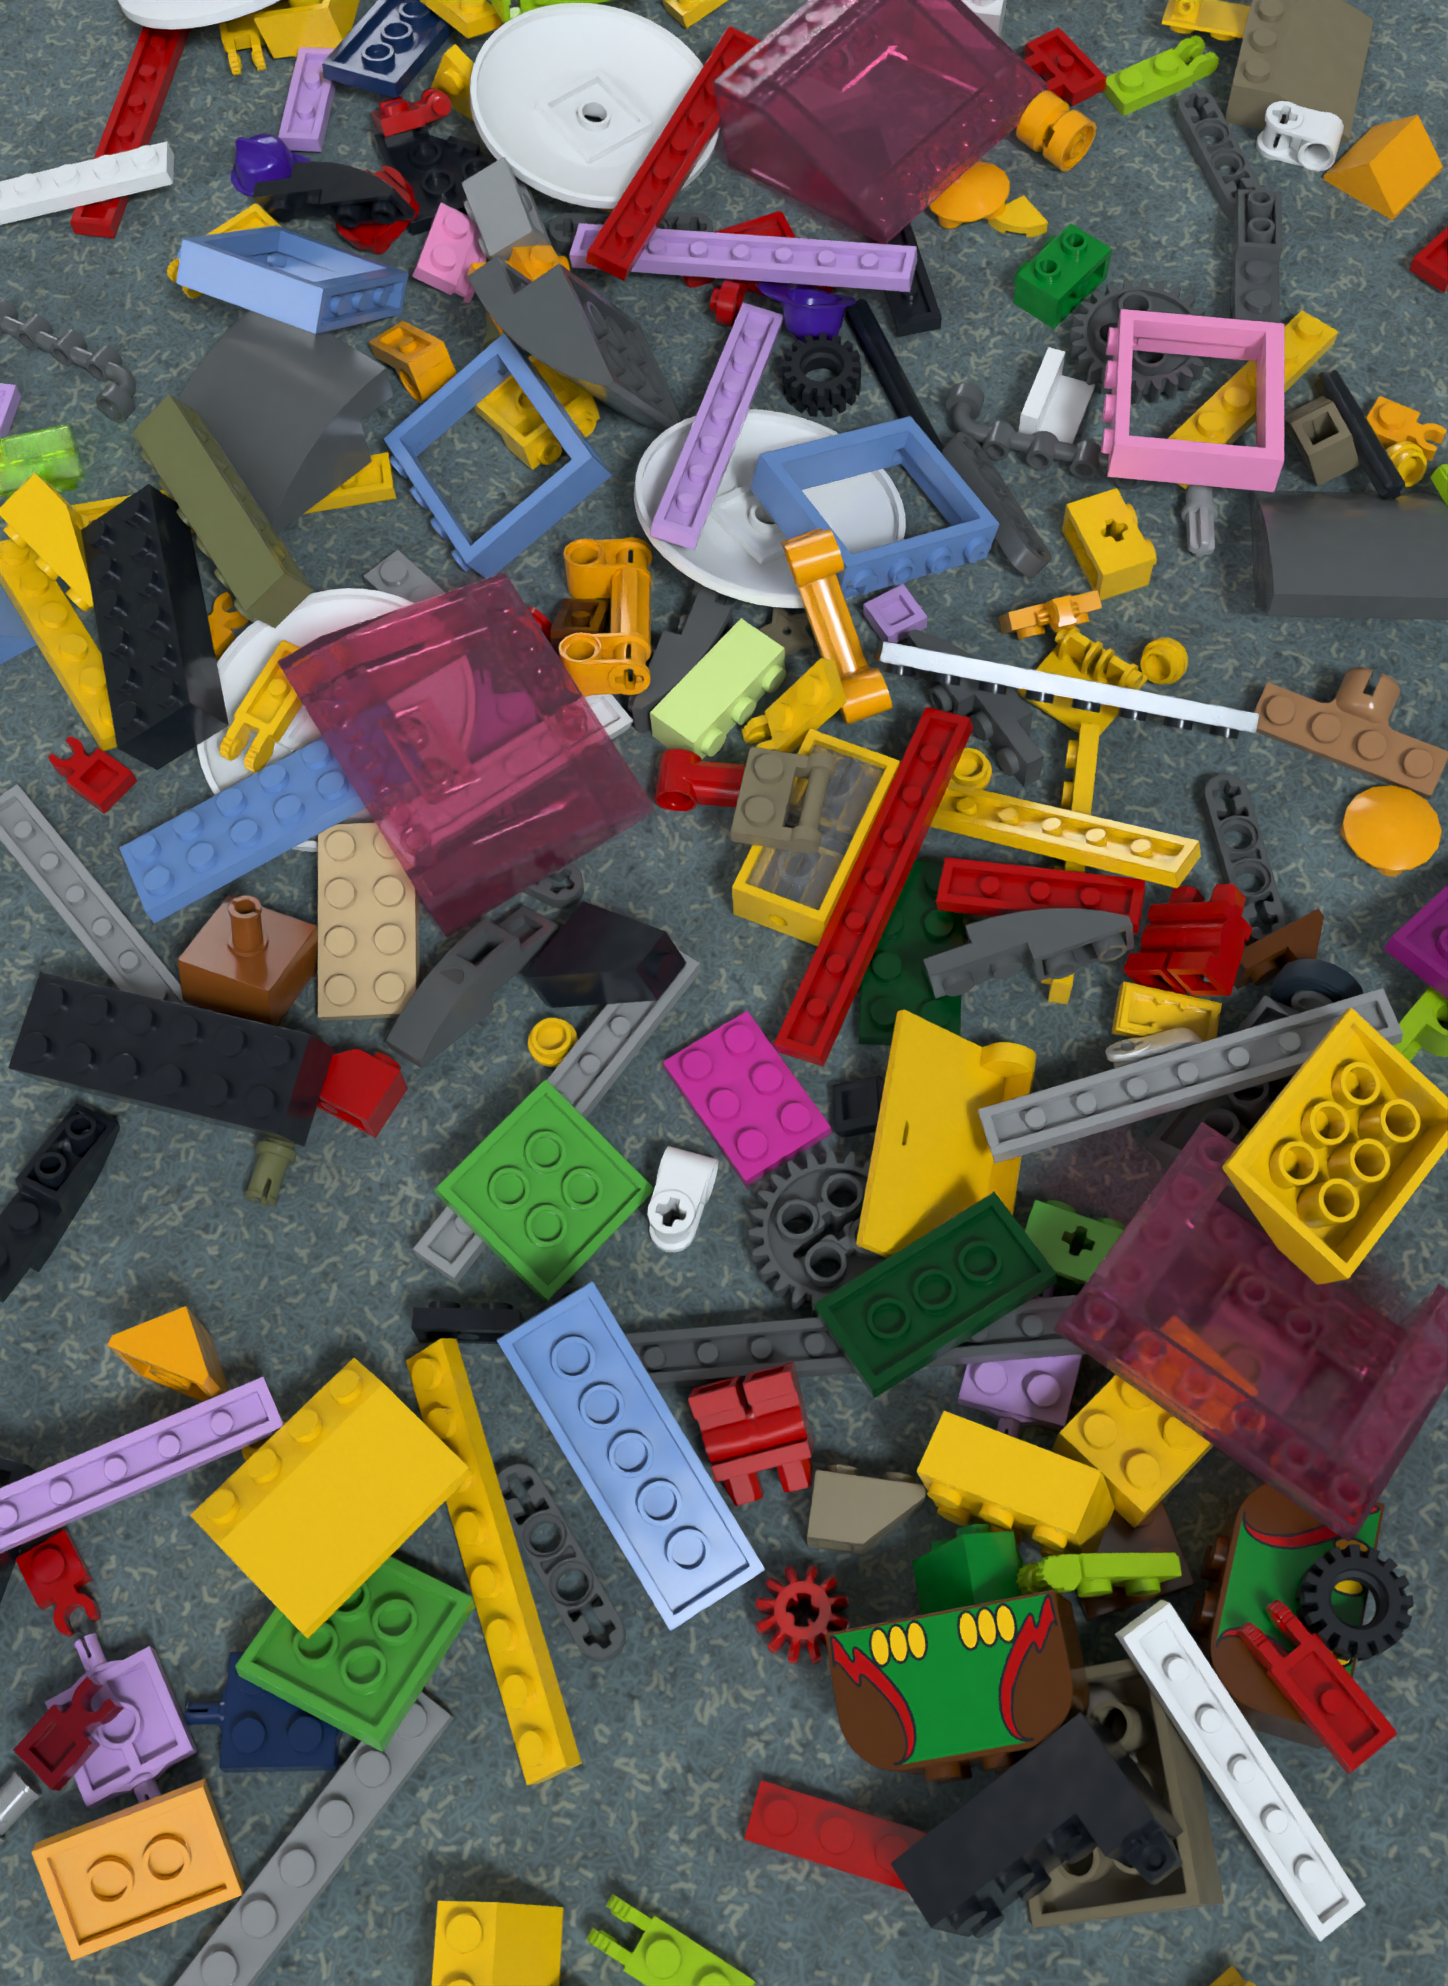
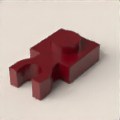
M86 1677L80 1683L73 1694L72 1703L68 1710L61 1705L53 1704L13 1749L51 1790L60 1791L101 1745L91 1733L98 1726L114 1720L124 1708L117 1700L108 1698L98 1711L94 1712L92 1710L91 1699L102 1687L95 1678Z

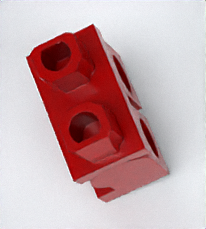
M1231 883L1216 884L1209 902H1204L1205 897L1196 888L1190 886L1173 887L1167 904H1151L1147 915L1151 922L1143 930L1140 953L1129 954L1123 971L1135 984L1183 995H1186L1188 992L1191 996H1230L1243 955L1244 941L1249 940L1253 929L1242 917L1246 897ZM1204 976H1205L1210 982H1205V981H1204Z
M794 1361L748 1373L743 1385L740 1376L693 1388L687 1399L694 1420L697 1419L704 1446L712 1464L711 1468L715 1482L724 1480L725 1487L735 1506L763 1498L764 1491L758 1473L761 1470L777 1467L784 1492H792L808 1488L812 1485L813 1475L810 1457H812L815 1444L809 1429Z

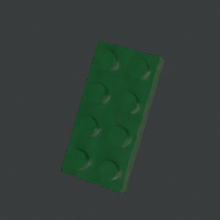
M914 861L861 981L859 1044L891 1046L897 1011L903 1009L960 1036L961 995H945L935 999L923 961L926 958L963 946L964 913L940 911L937 908L936 899L944 862Z
M993 1192L814 1303L813 1306L815 1313L873 1398H876L1056 1284L1057 1273L997 1194Z

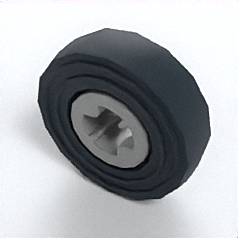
M1299 959L1287 963L1278 972L1272 984L1270 998L1300 1012H1305L1364 994L1356 979L1337 965L1319 959Z

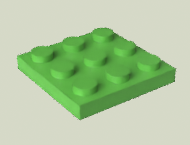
M545 1079L433 1192L543 1302H547L647 1199L655 1188Z
M390 1556L309 1639L276 1607L235 1667L238 1675L245 1680L383 1752L474 1610L473 1597Z

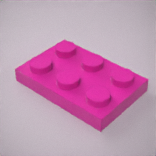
M748 1011L663 1061L664 1070L745 1187L831 1135L829 1123Z

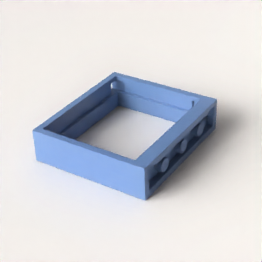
M275 225L182 239V245L177 254V258L180 260L176 284L318 334L400 315L409 272Z
M505 333L384 438V441L394 454L389 458L391 464L405 479L410 478L414 484L409 489L411 494L424 509L428 510L430 508L434 514V517L430 520L432 526L446 541L451 540L455 546L451 554L456 562L466 572L472 568L487 580L496 575L612 476L529 357ZM512 374L571 460L476 542H473L417 456Z
M911 416L762 453L759 455L750 488L788 539L818 528L822 530L831 529L845 569L837 573V577L845 599L861 594L866 595L871 591L892 585H901L912 579L930 574H939L950 568L967 563H976L978 560L985 559L988 556L989 550H991V545L1000 525ZM902 464L951 525V527L851 554L802 490Z

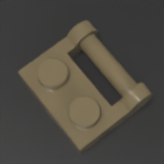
M750 747L730 831L731 841L811 854L817 852L822 836L818 831L828 781L832 780L835 776L836 759L824 753H814L810 756ZM795 778L809 779L799 825L794 828H787L785 823Z

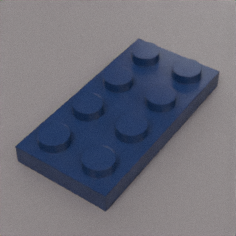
M378 0L323 61V76L325 79L340 82L345 86L358 87L376 92L381 96L398 98L455 28L419 0Z

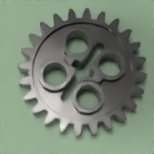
M1142 278L1139 287H1133L1128 279H1124L1123 289L1118 290L1113 284L1108 283L1105 295L1098 291H1093L1091 303L1081 302L1079 314H1074L1070 330V359L1077 360V373L1088 372L1086 383L1091 385L1101 381V394L1108 393L1111 389L1104 388L1107 361H1113V356L1106 355L1109 327L1117 328L1121 309L1205 316V308L1193 309L1194 296L1181 300L1179 298L1180 287H1176L1168 293L1164 291V281H1160L1155 288H1149L1146 278ZM1133 350L1131 394H1133L1135 403L1140 404L1143 394H1149L1151 400L1154 403H1158L1160 392L1163 391L1170 398L1174 399L1176 398L1178 386L1189 391L1192 380H1200L1202 378L1204 367H1208L1210 357Z
M828 1150L824 1164H818L813 1154L808 1153L806 1160L807 1168L803 1170L792 1161L787 1162L789 1178L786 1180L773 1173L770 1179L775 1193L760 1190L758 1192V1202L765 1209H751L750 1213L751 1222L760 1227L748 1230L749 1243L761 1245L751 1251L752 1261L757 1264L767 1263L760 1271L761 1281L768 1282L777 1278L774 1296L778 1299L789 1291L792 1292V1309L795 1311L805 1301L812 1302V1316L814 1318L818 1317L814 1310V1303L887 1259L856 1245L860 1223L859 1216L862 1212L871 1159L862 1168L856 1167L855 1152L851 1151L846 1157L844 1164L837 1163L833 1150ZM846 1192L851 1194L856 1201L851 1206L842 1208L834 1206L828 1199L835 1193ZM802 1218L811 1224V1228L805 1233L793 1234L788 1232L784 1225L790 1219ZM831 1227L835 1233L843 1230V1239L837 1240L833 1235L825 1237V1229ZM808 1250L807 1254L802 1258L797 1259L793 1256L795 1252ZM830 1260L840 1270L834 1276L821 1277L812 1271V1266L819 1261Z

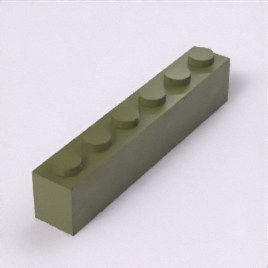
M169 394L133 431L143 448L140 454L159 473L161 477L158 481L160 487L179 505V508L176 510L178 516L197 534L196 545L217 566L214 570L216 577L235 595L236 599L233 601L236 609L251 622L258 619L276 628L314 590L201 415Z

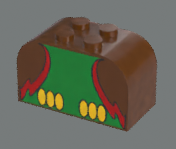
M1274 1480L1259 1486L1251 1492L1227 1521L1221 1533L1216 1535L1213 1546H1207L1200 1578L1209 1581L1208 1589L1204 1591L1202 1600H1196L1188 1632L1197 1636L1196 1644L1251 1729L1316 1749L1324 1746L1267 1676L1266 1672L1268 1669L1257 1661L1242 1642L1238 1629L1247 1622H1251L1266 1635L1267 1639L1283 1658L1297 1647L1289 1642L1273 1625L1267 1614L1266 1607L1275 1599H1279L1297 1617L1296 1610L1300 1607V1601L1295 1600L1296 1590L1302 1584L1300 1579L1304 1572L1320 1556L1325 1555L1330 1549L1338 1546L1340 1550L1345 1549L1349 1544L1360 1545V1551L1364 1552L1370 1547L1377 1549L1384 1503L1302 1480ZM1351 1580L1338 1583L1334 1587L1331 1596L1332 1606L1337 1616L1350 1625L1362 1626L1369 1589L1363 1584ZM1301 1620L1300 1622L1304 1625V1627L1308 1628L1305 1621ZM1331 1651L1337 1659L1338 1653ZM1351 1658L1348 1661L1337 1659L1353 1678L1356 1658Z
M1055 1590L825 1634L838 1719L842 1733L849 1746L860 1758L884 1770L925 1775L926 1782L937 1781L938 1784L971 1779V1767L983 1765L984 1771H994L995 1774L1004 1773L1078 1713L1081 1712L1087 1716L1089 1686L1072 1602Z

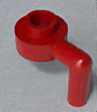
M725 280L721 288L715 287L711 297L710 312L716 314L717 324L733 327L741 305L744 302L746 291L762 294L758 290V283L761 281Z

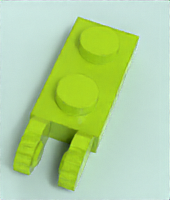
M1195 35L1194 37L1182 40L1174 50L1171 48L1107 76L1106 87L1102 92L1120 114L1125 116L1192 86L1193 82L1211 75L1218 68L1220 59L1211 51L1209 53L1206 52L1204 55L1201 54L1206 43L1200 36ZM1193 60L1188 66L1185 64Z
M1176 1553L1059 1554L1057 1556L1054 1554L1042 1558V1561L1037 1563L1032 1562L1022 1565L1023 1568L1018 1569L1019 1573L1016 1574V1582L1018 1583V1589L1022 1591L1021 1594L1025 1595L1049 1590L1067 1593L1077 1588L1078 1597H1095L1113 1593L1112 1587H1125L1126 1596H1145L1161 1592V1582L1180 1577L1182 1573L1179 1555H1176Z
M614 1894L611 1895L606 1904L610 1908L611 1914L625 1923L631 1922L645 1931L634 1952L631 1953L617 1943V1939L603 1930L597 1931L592 1928L586 1938V1941L625 1966L623 1971L646 1986H755L756 1984L754 1980L655 1915L652 1919Z

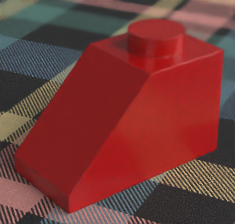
M358 1048L334 1054L317 1108L376 1138L408 1089L400 1071L401 1066L383 1053L375 1052L371 1056Z

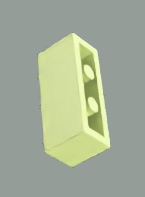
M741 618L650 712L653 737L670 749L689 750L696 753L701 759L706 755L709 757L714 756L723 746L726 734L737 723L742 725L747 722L755 711L758 700L766 692H775L784 681L786 676L785 648Z

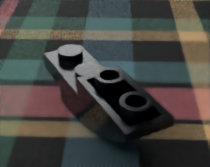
M311 161L293 163L290 178L256 182L253 198L272 218L279 221H291L293 218L310 216L325 217L327 214H330L342 227L357 228L360 225L375 223L393 224L395 221L414 219L416 212L392 186L381 178L365 170L333 162Z
M75 1103L15 1179L19 1191L0 1214V1302L4 1303L30 1268L39 1272L51 1256L96 1183L119 1133L120 1125L118 1122Z

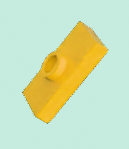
M1124 981L1119 985L1111 1033L1130 1038H1139L1173 1028L1184 1027L1195 1032L1202 1042L1217 1038L1222 1003Z

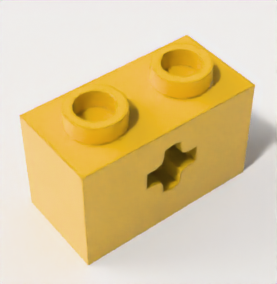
M1117 488L1066 504L1062 532L1092 590H1098L1100 600L1149 585L1153 566L1157 562L1156 551L1150 539L1143 538L1138 528L1137 515L1133 506L1130 503L1125 504Z

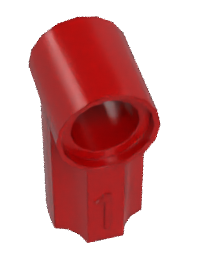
M667 750L660 757L654 800L661 808L672 811H690L697 804L736 808L746 765L702 761L700 756L689 750Z

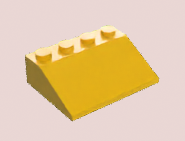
M1349 1008L1343 1013L1223 1164L1222 1169L1276 1247L1316 1285L1347 1280L1448 1148V1097L1353 1008Z
M353 1358L190 1516L294 1626L309 1639L473 1472L383 1382L358 1360Z

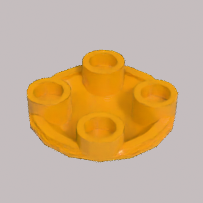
M982 161L961 162L947 167L933 178L927 188L926 201L931 211L938 216L939 224L944 228L953 229L962 223L975 222L983 218L994 220L995 217H999L1005 211V201L1009 196L1010 181L1005 172L994 164Z
M1393 785L1372 787L1358 794L1347 806L1340 828L1341 836L1346 840L1356 856L1386 876H1397L1403 871L1412 870L1428 862L1439 847L1442 833L1438 814L1426 799L1412 790Z

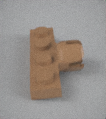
M1353 667L1346 672L1335 699L1330 703H1321L1267 682L1254 713L1260 714L1256 733L1390 785L1412 790L1419 796L1430 800L1448 760V751L1399 733L1389 726L1390 715L1400 695L1399 684L1394 679L1382 673L1373 696L1365 694L1364 691L1373 669Z

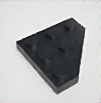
M418 127L387 137L381 133L374 135L384 166L396 169L413 188L414 199L419 204V212L416 218L408 224L412 235L429 231L440 203L469 216L464 206V202L468 199L462 182L498 161L493 155L481 152L480 145L453 136H449L447 140L429 135L428 128Z

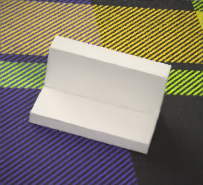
M1048 347L1021 413L1020 433L1034 435L1038 431H1048L1053 433L1058 438V441L1074 443L1095 390V384L1088 385L1085 381L1062 375L1065 351Z

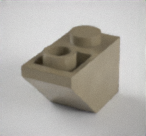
M1322 396L1284 415V426L1317 487L1360 466L1352 434L1333 401Z
M829 1465L828 1471L816 1470L807 1533V1547L864 1554L923 1508L926 1487L921 1484H915V1477L903 1473L887 1472L883 1473L882 1479L860 1476L861 1470L846 1465Z

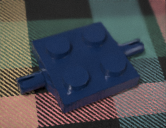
M230 1652L227 1686L222 1694L221 1701L187 1702L186 1709L190 1712L185 1713L187 1726L219 1724L222 1734L219 1768L224 1773L338 1770L339 1745L344 1731L240 1677L235 1665L244 1652Z

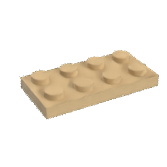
M384 822L336 824L318 834V1018L321 1021L398 1018L420 986L419 862L413 866L408 862L381 827Z

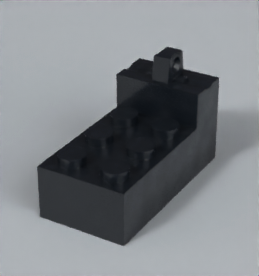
M1080 1712L890 1864L930 1928L970 1937L973 1934L975 1938H980L993 1931L1003 1922L1005 1916L1001 1911L1020 1897L1022 1901H1027L1035 1897L1051 1883L1052 1879L1048 1875L1066 1860L1069 1864L1080 1861L1089 1855L1097 1845L1106 1857L1134 1867L1148 1883L1156 1885L1183 1863L1172 1842L1183 1830L1112 1730Z

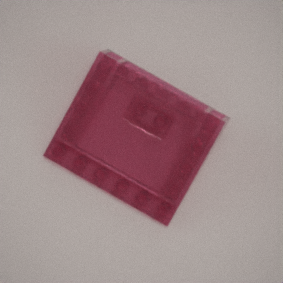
M809 0L713 81L728 166L882 244H887L1020 123L1022 114L1030 102L1041 92L1048 91V84L962 0Z
M505 572L320 636L278 661L279 666L446 937L655 812L653 804Z
M1202 1122L1053 1330L1349 1542L1358 1534L1448 1384V1290L1438 1284L1396 1325L1339 1284L1330 1282L1316 1285L1276 1247L1268 1235L1216 1200L1230 1181L1222 1166L1238 1146Z

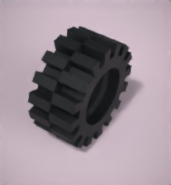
M819 333V340H813L811 334L804 336V345L796 340L792 343V351L787 349L784 354V361H782L784 395L787 394V402L790 405L796 403V410L800 413L809 408V416L817 417L818 410H824L825 417L832 416L833 408H836L839 414L846 411V403L852 406L856 402V395H859L861 390V361L858 350L853 351V344L848 340L841 345V336L835 334L832 341L827 340V333ZM816 369H828L838 374L836 378L824 382L811 380L805 375Z
M1349 1544L1345 1549L1341 1550L1339 1546L1330 1549L1304 1572L1300 1579L1302 1584L1296 1590L1295 1600L1300 1601V1607L1296 1610L1297 1618L1299 1621H1305L1308 1627L1306 1629L1311 1635L1316 1633L1330 1651L1338 1653L1337 1659L1348 1661L1351 1658H1357L1359 1662L1369 1660L1375 1655H1380L1404 1636L1402 1632L1410 1626L1413 1617L1407 1615L1408 1610L1414 1606L1413 1595L1405 1594L1404 1588L1410 1585L1406 1576L1403 1575L1398 1578L1393 1571L1398 1565L1391 1558L1385 1562L1378 1558L1380 1551L1371 1547L1365 1552L1360 1551V1545ZM1350 1580L1356 1581L1370 1590L1376 1604L1375 1615L1370 1623L1354 1626L1344 1622L1337 1616L1332 1606L1331 1596L1334 1587L1338 1583Z

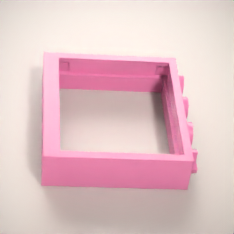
M1121 309L1117 328L1109 327L1106 355L1113 356V361H1107L1104 377V388L1112 389V393L1105 395L1102 422L1110 423V429L1104 428L1101 442V452L1109 454L1107 477L1274 492L1284 463V323ZM1133 350L1257 361L1256 447L1130 436Z

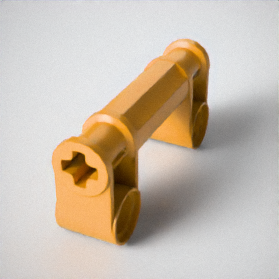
M818 528L781 542L821 657L835 661L847 699V703L839 709L844 724L850 725L892 709L891 697L879 668L870 667L867 663L840 586L837 573L844 571L845 568L838 544L831 529L822 530Z
M635 537L602 540L584 538L569 543L563 552L568 592L576 599L611 598L610 633H574L565 637L560 642L559 655L564 689L568 693L579 697L605 694H639L648 688L651 680L650 670L646 666V661L650 658L652 576L648 571V566L652 562L651 547L646 541ZM630 550L633 551L632 563H628V555ZM628 669L633 670V680L631 682L628 681Z

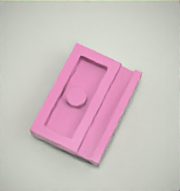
M440 203L412 277L449 295H452L454 292L464 297L463 302L470 303L475 293L473 286L467 278L471 263H481L487 260L479 245L478 239L482 235L478 225L469 216Z

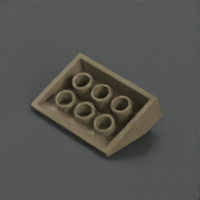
M1252 0L1225 119L1227 123L1265 130V113L1269 105L1278 101H1288L1297 106L1337 115L1344 125L1340 142L1348 144L1374 19L1343 0ZM1285 114L1282 115V118H1281V121H1280L1281 124H1284V122H1285V119H1286V115H1285Z
M1131 1659L1085 1667L1089 1686L1087 1716L1112 1730L1182 1828L1183 1832L1173 1839L1172 1842L1183 1863L1165 1879L1153 1885L1148 1883L1134 1867L1106 1857L1097 1845L1089 1855L1080 1861L1069 1864L1066 1860L1048 1874L1052 1879L1051 1883L1041 1893L1028 1900L1032 1927H1051L1225 1904L1197 1760Z

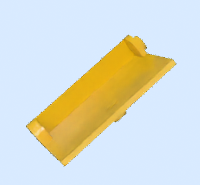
M904 1009L897 1011L857 1234V1246L888 1258L993 1192L997 1194L1013 1215L1022 1156L994 1164L979 1118L978 1109L1031 1094L1037 1055L1032 1049L1010 1042H998L981 1047Z

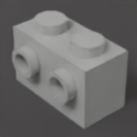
M502 157L462 182L468 199L464 202L465 209L472 221L479 227L482 235L478 239L479 245L489 260L497 256L503 261H509L513 247L552 246L529 186L513 175L505 157Z

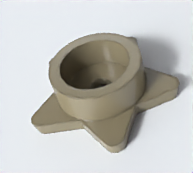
M774 607L772 622L758 629L785 648V656L795 654L801 649H813L815 646L813 639L807 632L810 623L806 613L790 615L782 608ZM790 630L791 634L785 635L783 631Z

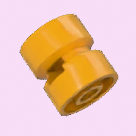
M1046 90L1038 94L1026 107L1019 120L1016 136L1018 140L1033 151H1043V156L1047 161L1061 171L1067 172L1086 155L1095 138L1097 127L1095 122L1078 110L1070 111L1067 102L1051 91Z

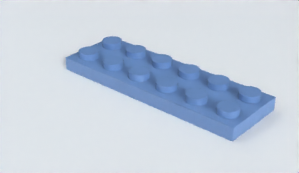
M374 708L153 830L137 837L119 849L143 908L155 924L414 782V779L382 719Z
M593 1281L496 1339L670 1631L765 1570Z

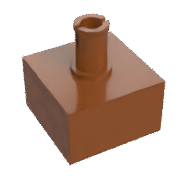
M228 895L178 958L183 1001L213 1012L277 1026L318 969L317 926L261 906V902L253 896L244 895L235 898Z

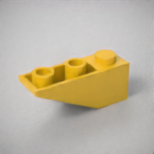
M34 473L0 507V516L8 523L3 531L22 549L29 545L39 555L34 561L36 565L54 581L60 576L71 587L66 592V595L86 613L90 608L94 609L81 533V530L85 528L82 516L48 482Z

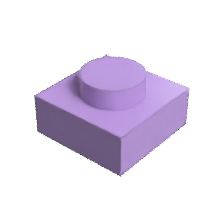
M904 584L864 603L863 615L882 641L897 643L907 638L909 632L915 629L921 631L927 628V615Z

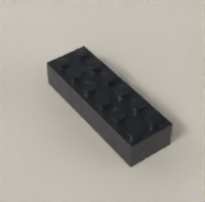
M148 484L98 519L92 521L81 530L117 748L158 770L229 726L191 529L178 516L176 510L179 508V505Z
M40 972L8 1068L37 1081L305 1147L335 1048L311 1034Z

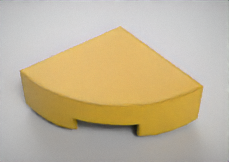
M1024 195L1005 204V211L1002 215L995 217L994 220H988V224L1000 233L1005 234L1006 231L1026 233V237L1042 235L1047 232L1048 221Z

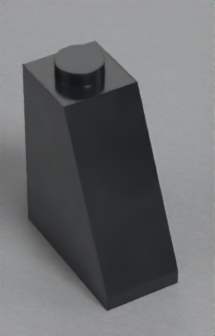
M582 902L523 976L544 1004L551 1008L657 1001L687 962L666 931Z

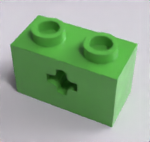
M1035 1200L1024 1230L1057 1273L1056 1288L1076 1295L1118 1292L1137 1238V1234L1128 1232L1126 1226L1116 1220L1109 1218L1093 1220L1076 1214V1210L1072 1206L1056 1200H1048L1046 1203ZM1072 1241L1082 1244L1079 1256L1069 1253Z

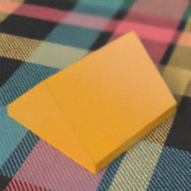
M1417 114L1373 126L1324 174L1323 180L1393 221L1442 171L1443 165Z
M187 1306L111 1336L107 1344L136 1375L200 1402L230 1391L212 1336Z

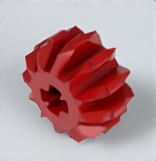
M810 1565L808 1567L805 1581H798L796 1570L793 1566L785 1568V1578L788 1584L786 1587L774 1578H769L766 1581L767 1590L776 1599L763 1597L756 1600V1609L761 1613L771 1615L756 1623L757 1632L759 1634H769L778 1631L770 1639L767 1645L768 1650L775 1654L782 1649L786 1642L789 1643L788 1662L790 1664H797L800 1648L807 1647L809 1659L813 1664H817L821 1661L818 1643L821 1641L827 1648L825 1634L831 1633L830 1630L841 1631L850 1628L849 1619L835 1614L849 1607V1599L846 1595L828 1598L835 1591L838 1581L834 1576H830L820 1586L816 1585V1566ZM799 1602L811 1604V1614L818 1617L814 1623L808 1619L807 1627L796 1626L794 1615L788 1612L791 1607L797 1611Z

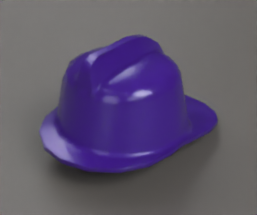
M263 133L248 139L238 137L235 143L237 152L235 164L231 171V183L236 191L253 197L256 182L290 178L293 163L311 162V160L290 151L282 139L273 134Z
M765 281L758 283V290L762 294L782 303L788 332L792 333L802 342H804V336L810 334L813 340H819V333H827V340L832 341L834 334L838 335L842 327L845 308L856 303L853 297L832 294L806 284Z

